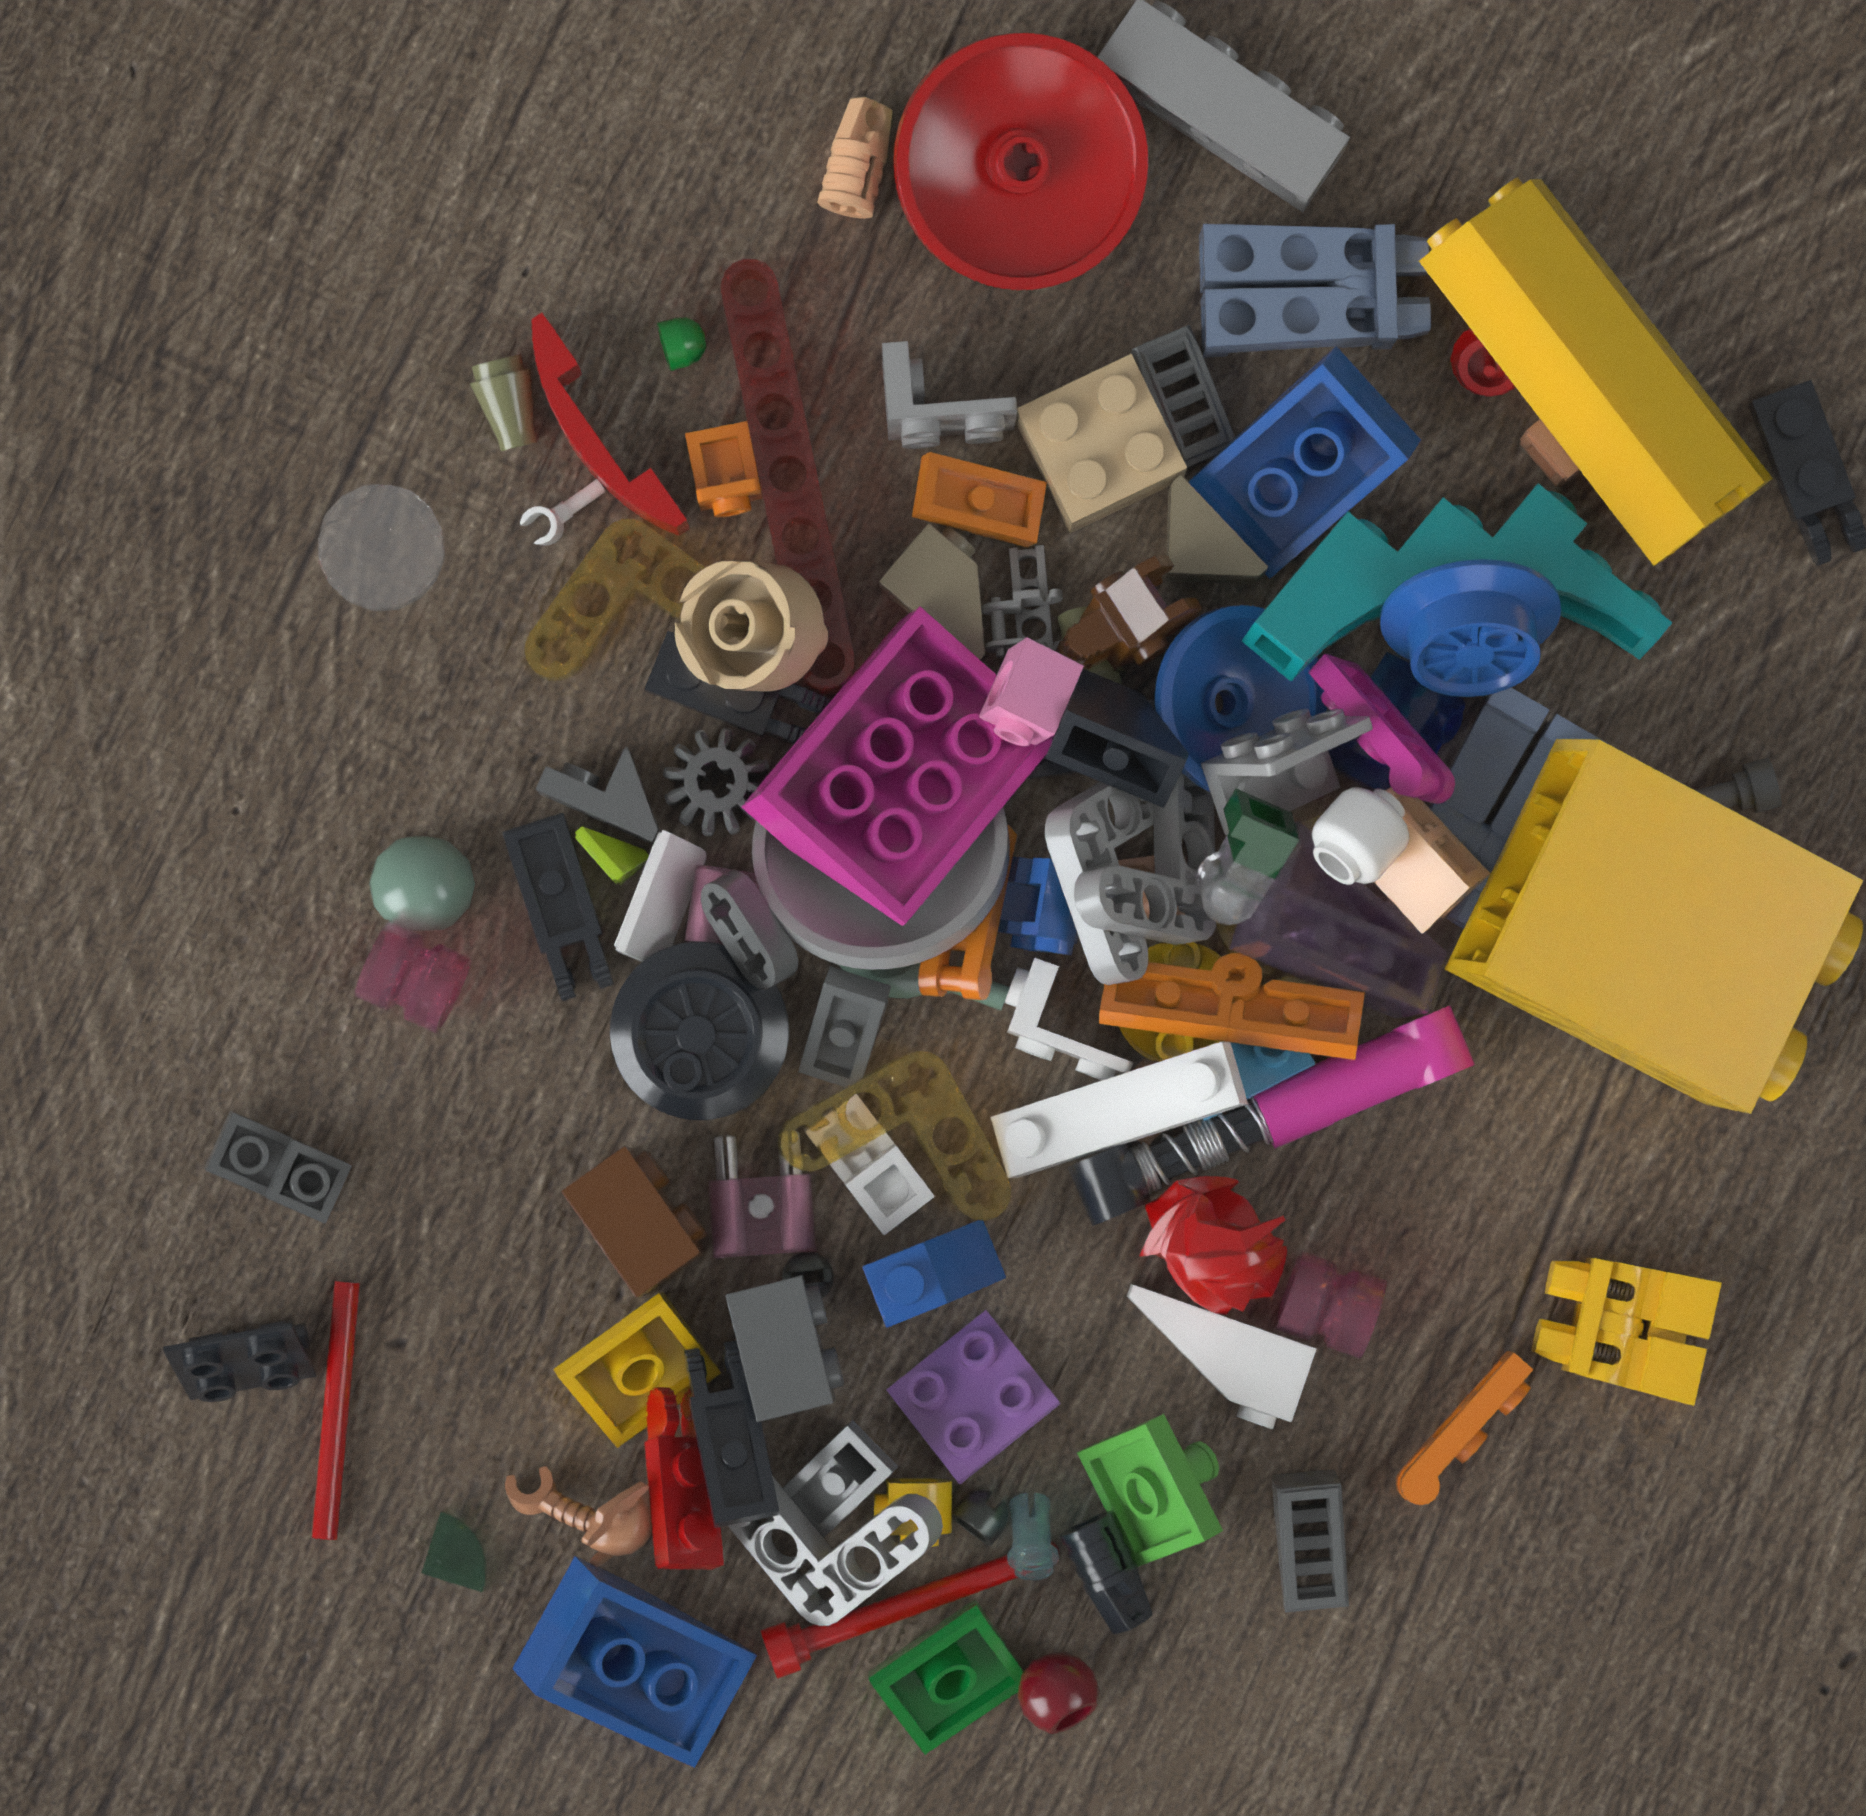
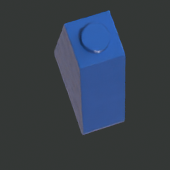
M983 1218L862 1266L886 1328L950 1303L1006 1278Z

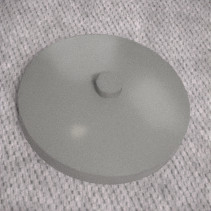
M1002 807L910 920L903 926L790 851L757 821L752 840V858L757 884L762 896L787 935L795 943L808 952L838 965L869 970L892 969L917 964L936 957L961 942L978 927L994 906L1003 888L1010 859V840L1006 816Z

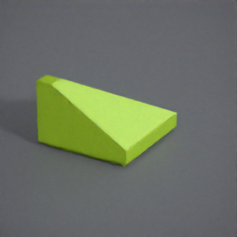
M583 826L575 832L577 835L575 837L576 840L615 884L619 883L622 885L645 865L648 860V853L637 846Z

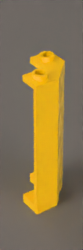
M1517 177L1503 186L1488 200L1491 205L1490 207L1470 219L1464 225L1456 218L1427 240L1432 251L1419 260V262L1646 557L1655 566L1668 558L1714 521L1724 517L1773 478L1541 179H1530L1523 184Z

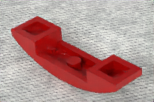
M542 312L532 318V342L540 380L550 407L577 456L602 486L623 505L659 528L681 536L690 529L683 513L651 468L631 482L628 481L564 389L568 384L582 376L578 363Z

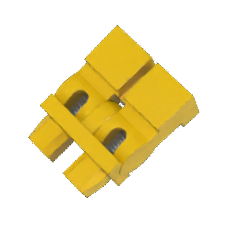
M1586 1258L1585 1263L1579 1261H1551L1545 1294L1576 1301L1571 1326L1539 1319L1531 1351L1553 1362L1562 1363L1561 1370L1694 1406L1707 1349L1685 1344L1686 1336L1709 1340L1722 1283L1597 1258ZM1642 1320H1645V1321H1646L1645 1332H1644V1335H1643V1339H1640V1338H1638V1337H1639V1335L1642 1336V1332H1643V1328H1644V1323H1642Z

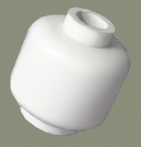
M1354 787L1343 791L1316 821L1313 827L1312 839L1315 845L1313 851L1315 860L1329 876L1343 884L1351 885L1354 882L1367 884L1377 881L1405 850L1410 839L1407 825L1402 818L1405 815L1403 806L1393 795L1382 789H1375L1372 792L1367 789Z

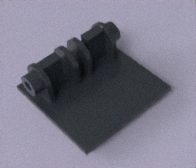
M292 1319L260 1325V1329H255L254 1326L246 1327L244 1332L236 1333L235 1330H229L227 1335H223L221 1332L191 1337L189 1342L163 1347L166 1358L190 1400L199 1399L204 1402H220L232 1398L237 1391L258 1387L267 1390H284L294 1387L301 1379L316 1377V1371L305 1350L310 1347L306 1324L294 1325Z

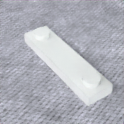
M1219 1042L992 1116L991 1121L1007 1178H1019L1247 1105L1248 1101L1231 1042Z

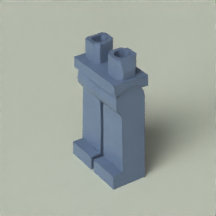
M1203 224L1199 234L1200 293H1203L1200 301L1203 357H1224L1228 353L1336 346L1346 348L1372 345V350L1391 349L1397 339L1427 335L1431 329L1429 297L1397 298L1396 277L1427 275V271L1420 264L1419 260L1429 253L1428 238L1395 235V224L1375 225L1374 230L1347 227Z
M1513 688L1487 696L1450 767V771L1455 779L1453 794L1444 803H1431L1429 807L1490 874L1555 740L1599 739L1556 714L1548 721L1489 825L1484 822L1528 744L1549 712L1548 708ZM1489 876L1446 917L1448 920L1464 929Z

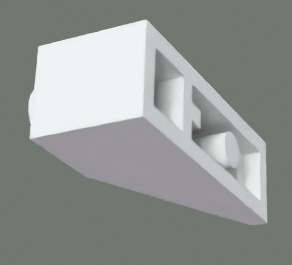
M1130 1285L1127 1297L1227 1400L1240 1404L1236 1417L1273 1429L1276 1418L1292 1422L1316 1348L1136 1285Z

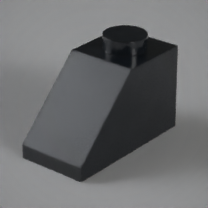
M1082 669L1056 733L1052 738L1045 759L1165 808L1189 753L1142 693Z

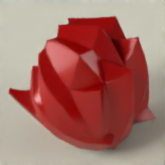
M1203 1176L1177 1180L1157 1199L1145 1205L1152 1230L1139 1256L1157 1255L1167 1262V1269L1178 1286L1194 1302L1216 1314L1227 1315L1231 1308L1243 1312L1250 1299L1271 1297L1279 1283L1288 1252L1287 1246H1282L1284 1240L1273 1236L1271 1232L1286 1220L1284 1216L1260 1223L1247 1199L1231 1191L1233 1187L1240 1183L1236 1179L1220 1176Z

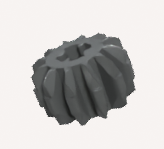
M723 728L721 730L718 748H711L706 732L699 730L695 732V740L701 752L694 756L682 744H678L674 748L676 756L687 764L686 770L673 766L664 768L663 776L665 779L671 782L684 783L683 787L671 790L665 794L666 802L668 805H678L691 800V803L681 812L679 821L687 827L703 812L705 814L702 823V833L704 836L712 837L714 835L717 817H724L726 828L731 835L738 834L740 832L739 823L733 813L740 809L749 819L756 821L741 806L747 801L748 796H751L761 784L750 782V779L770 770L769 764L764 759L744 765V762L753 754L756 748L754 741L750 738L744 740L733 753L730 751L733 741L731 729ZM713 767H719L723 775L734 774L735 776L734 785L726 784L730 793L723 798H716L712 790H700V781H709L705 772Z

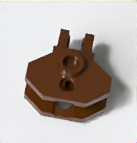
M1154 555L1133 567L1126 574L1123 571L1116 572L1093 587L1090 593L1094 598L1080 617L1078 624L1074 623L1071 628H1068L1066 635L1058 643L1055 651L1083 665V669L1087 668L1088 670L1105 660L1109 661L1114 671L1129 664H1138L1141 667L1164 654L1168 650L1170 643L1182 629L1196 618L1202 606L1196 597L1182 598L1169 606L1166 605L1157 589L1163 583L1162 576L1170 572L1175 565L1168 555Z

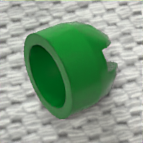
M675 317L657 322L662 349L670 372L689 367L700 360L706 349L705 333L697 322L687 317Z

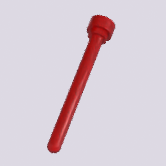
M1043 1541L852 1610L838 1622L829 1626L814 1624L801 1629L799 1623L786 1627L784 1621L760 1630L776 1677L779 1679L801 1671L800 1664L812 1660L810 1653L1050 1567L1059 1560L1060 1550L1054 1542Z

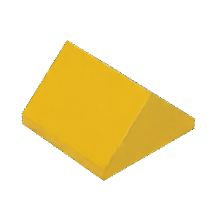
M664 1292L652 1297L553 1369L562 1383L617 1448L647 1427V1396L650 1395V1390H654V1387L671 1388V1390H674V1394L677 1395L676 1400L678 1404L682 1402L684 1393L690 1389L684 1350L699 1348L706 1364L707 1383L721 1374L717 1365Z

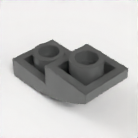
M230 1110L204 1169L261 1194L271 1201L326 1224L352 1165Z

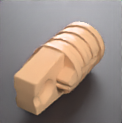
M866 97L850 99L831 146V157L828 158L827 172L822 181L823 188L819 193L817 201L821 207L853 218L865 219L873 216L874 202L877 200L879 192L878 186L883 177V166L886 165L888 157L892 109Z

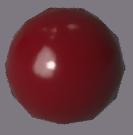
M1051 1652L1033 1660L1021 1675L1018 1699L1023 1715L1038 1729L1049 1734H1056L1082 1722L1097 1708L1100 1689L1094 1671L1079 1657L1067 1652Z

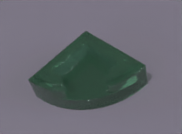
M442 1510L421 1573L484 1592L487 1581L486 1556L473 1530L455 1515Z

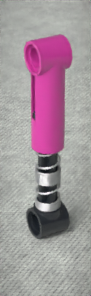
M1447 1006L1395 1028L1387 1034L1358 1045L1355 1060L1338 1057L1327 1058L1251 1097L1250 1104L1240 1106L1225 1115L1220 1113L1214 1116L1213 1120L1211 1118L1206 1121L1201 1119L1192 1122V1124L1188 1123L1187 1126H1183L1182 1133L1172 1137L1163 1133L1161 1142L1151 1146L1144 1142L1142 1145L1138 1144V1147L1134 1146V1148H1129L1127 1143L1118 1145L1068 1166V1170L1090 1222L1094 1226L1151 1202L1149 1194H1152L1153 1191L1157 1192L1158 1189L1161 1190L1163 1182L1171 1186L1172 1178L1189 1171L1197 1175L1198 1167L1200 1166L1206 1171L1207 1168L1211 1169L1216 1164H1224L1225 1161H1229V1154L1241 1149L1249 1153L1250 1145L1262 1140L1266 1144L1271 1142L1276 1149L1405 1092L1421 1088L1475 1065V1062L1451 1006Z

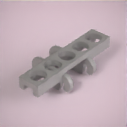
M1037 545L1034 549L1018 550L1017 547L1009 548L1013 600L1001 601L1000 597L991 598V603L981 606L982 614L991 616L993 641L984 645L985 651L996 653L997 658L1005 657L1009 648L1025 639V636L1022 634V627L1030 619H1039L1046 625L1045 635L1041 639L1034 641L1055 651L1060 641H1055L1053 645L1049 605L1061 602L1063 594L1061 589H1051L1048 594L1044 545ZM1026 558H1033L1037 561L1038 575L1030 580L1020 577L1019 562ZM1031 606H1040L1034 610H1027L1023 608ZM1015 614L1017 638L1006 639L1004 615Z

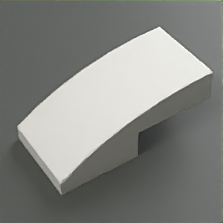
M855 1091L804 1129L805 1133L883 1235L887 1234L935 1197Z

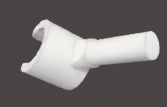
M596 479L552 509L542 506L528 509L522 515L520 524L521 526H527L533 523L539 516L546 515L551 522L550 531L546 536L535 541L534 544L552 545L562 537L564 522L572 518L573 514L606 491Z

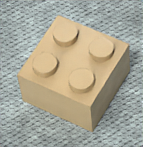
M1132 354L1017 408L1016 424L1044 482H1047L1046 486L1070 534L1169 487L1180 474L1183 477L1185 476L1187 466Z

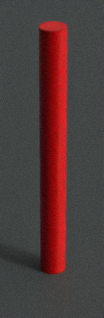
M334 1281L312 1538L337 1540L360 1283Z

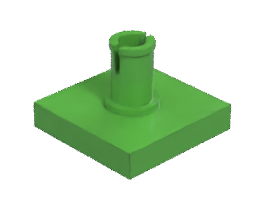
M1164 1414L1095 1442L1077 1452L1106 1512L1112 1511L1116 1519L1115 1523L1120 1528L1123 1534L1122 1538L1125 1544L1128 1545L1131 1551L1130 1555L1138 1567L1205 1542L1223 1531L1200 1486L1203 1482L1217 1477L1219 1464L1216 1455L1209 1446L1201 1441L1192 1443L1185 1450H1182Z

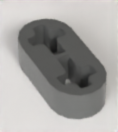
M733 870L703 887L700 899L702 909L714 931L749 983L758 989L767 990L795 974L798 969L796 949L761 892L747 875Z

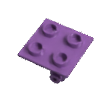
M987 1310L887 1389L890 1396L959 1484L972 1476L1061 1404Z

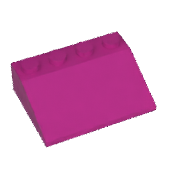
M919 606L898 621L741 807L790 851L903 926L910 920L1044 758L1053 736L1037 745L1030 743L1029 746H1019L996 735L994 732L995 725L979 718V715L997 675Z

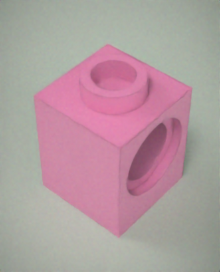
M1027 637L1008 649L979 718L995 725V734L1010 743L1019 746H1029L1030 743L1037 745L1055 735L1084 666Z

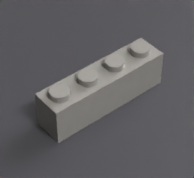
M1136 0L1097 58L1103 61L1118 76L1135 102L1290 205L1304 212L1347 147L1350 137L1341 131L1344 127L1343 123L1332 113L1320 106L1313 105L1308 110L1290 98L1291 89L1273 74L1260 70L1255 75L1237 63L1238 54L1220 39L1208 35L1203 40L1184 28L1183 26L1186 23L1184 17L1167 4L1155 1L1151 6L1144 0Z

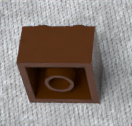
M624 1146L561 1192L636 1298H640L705 1254V1250L698 1241L708 1234L686 1203H681L674 1208L662 1191V1188L671 1181L653 1155L646 1150L637 1155L633 1148Z

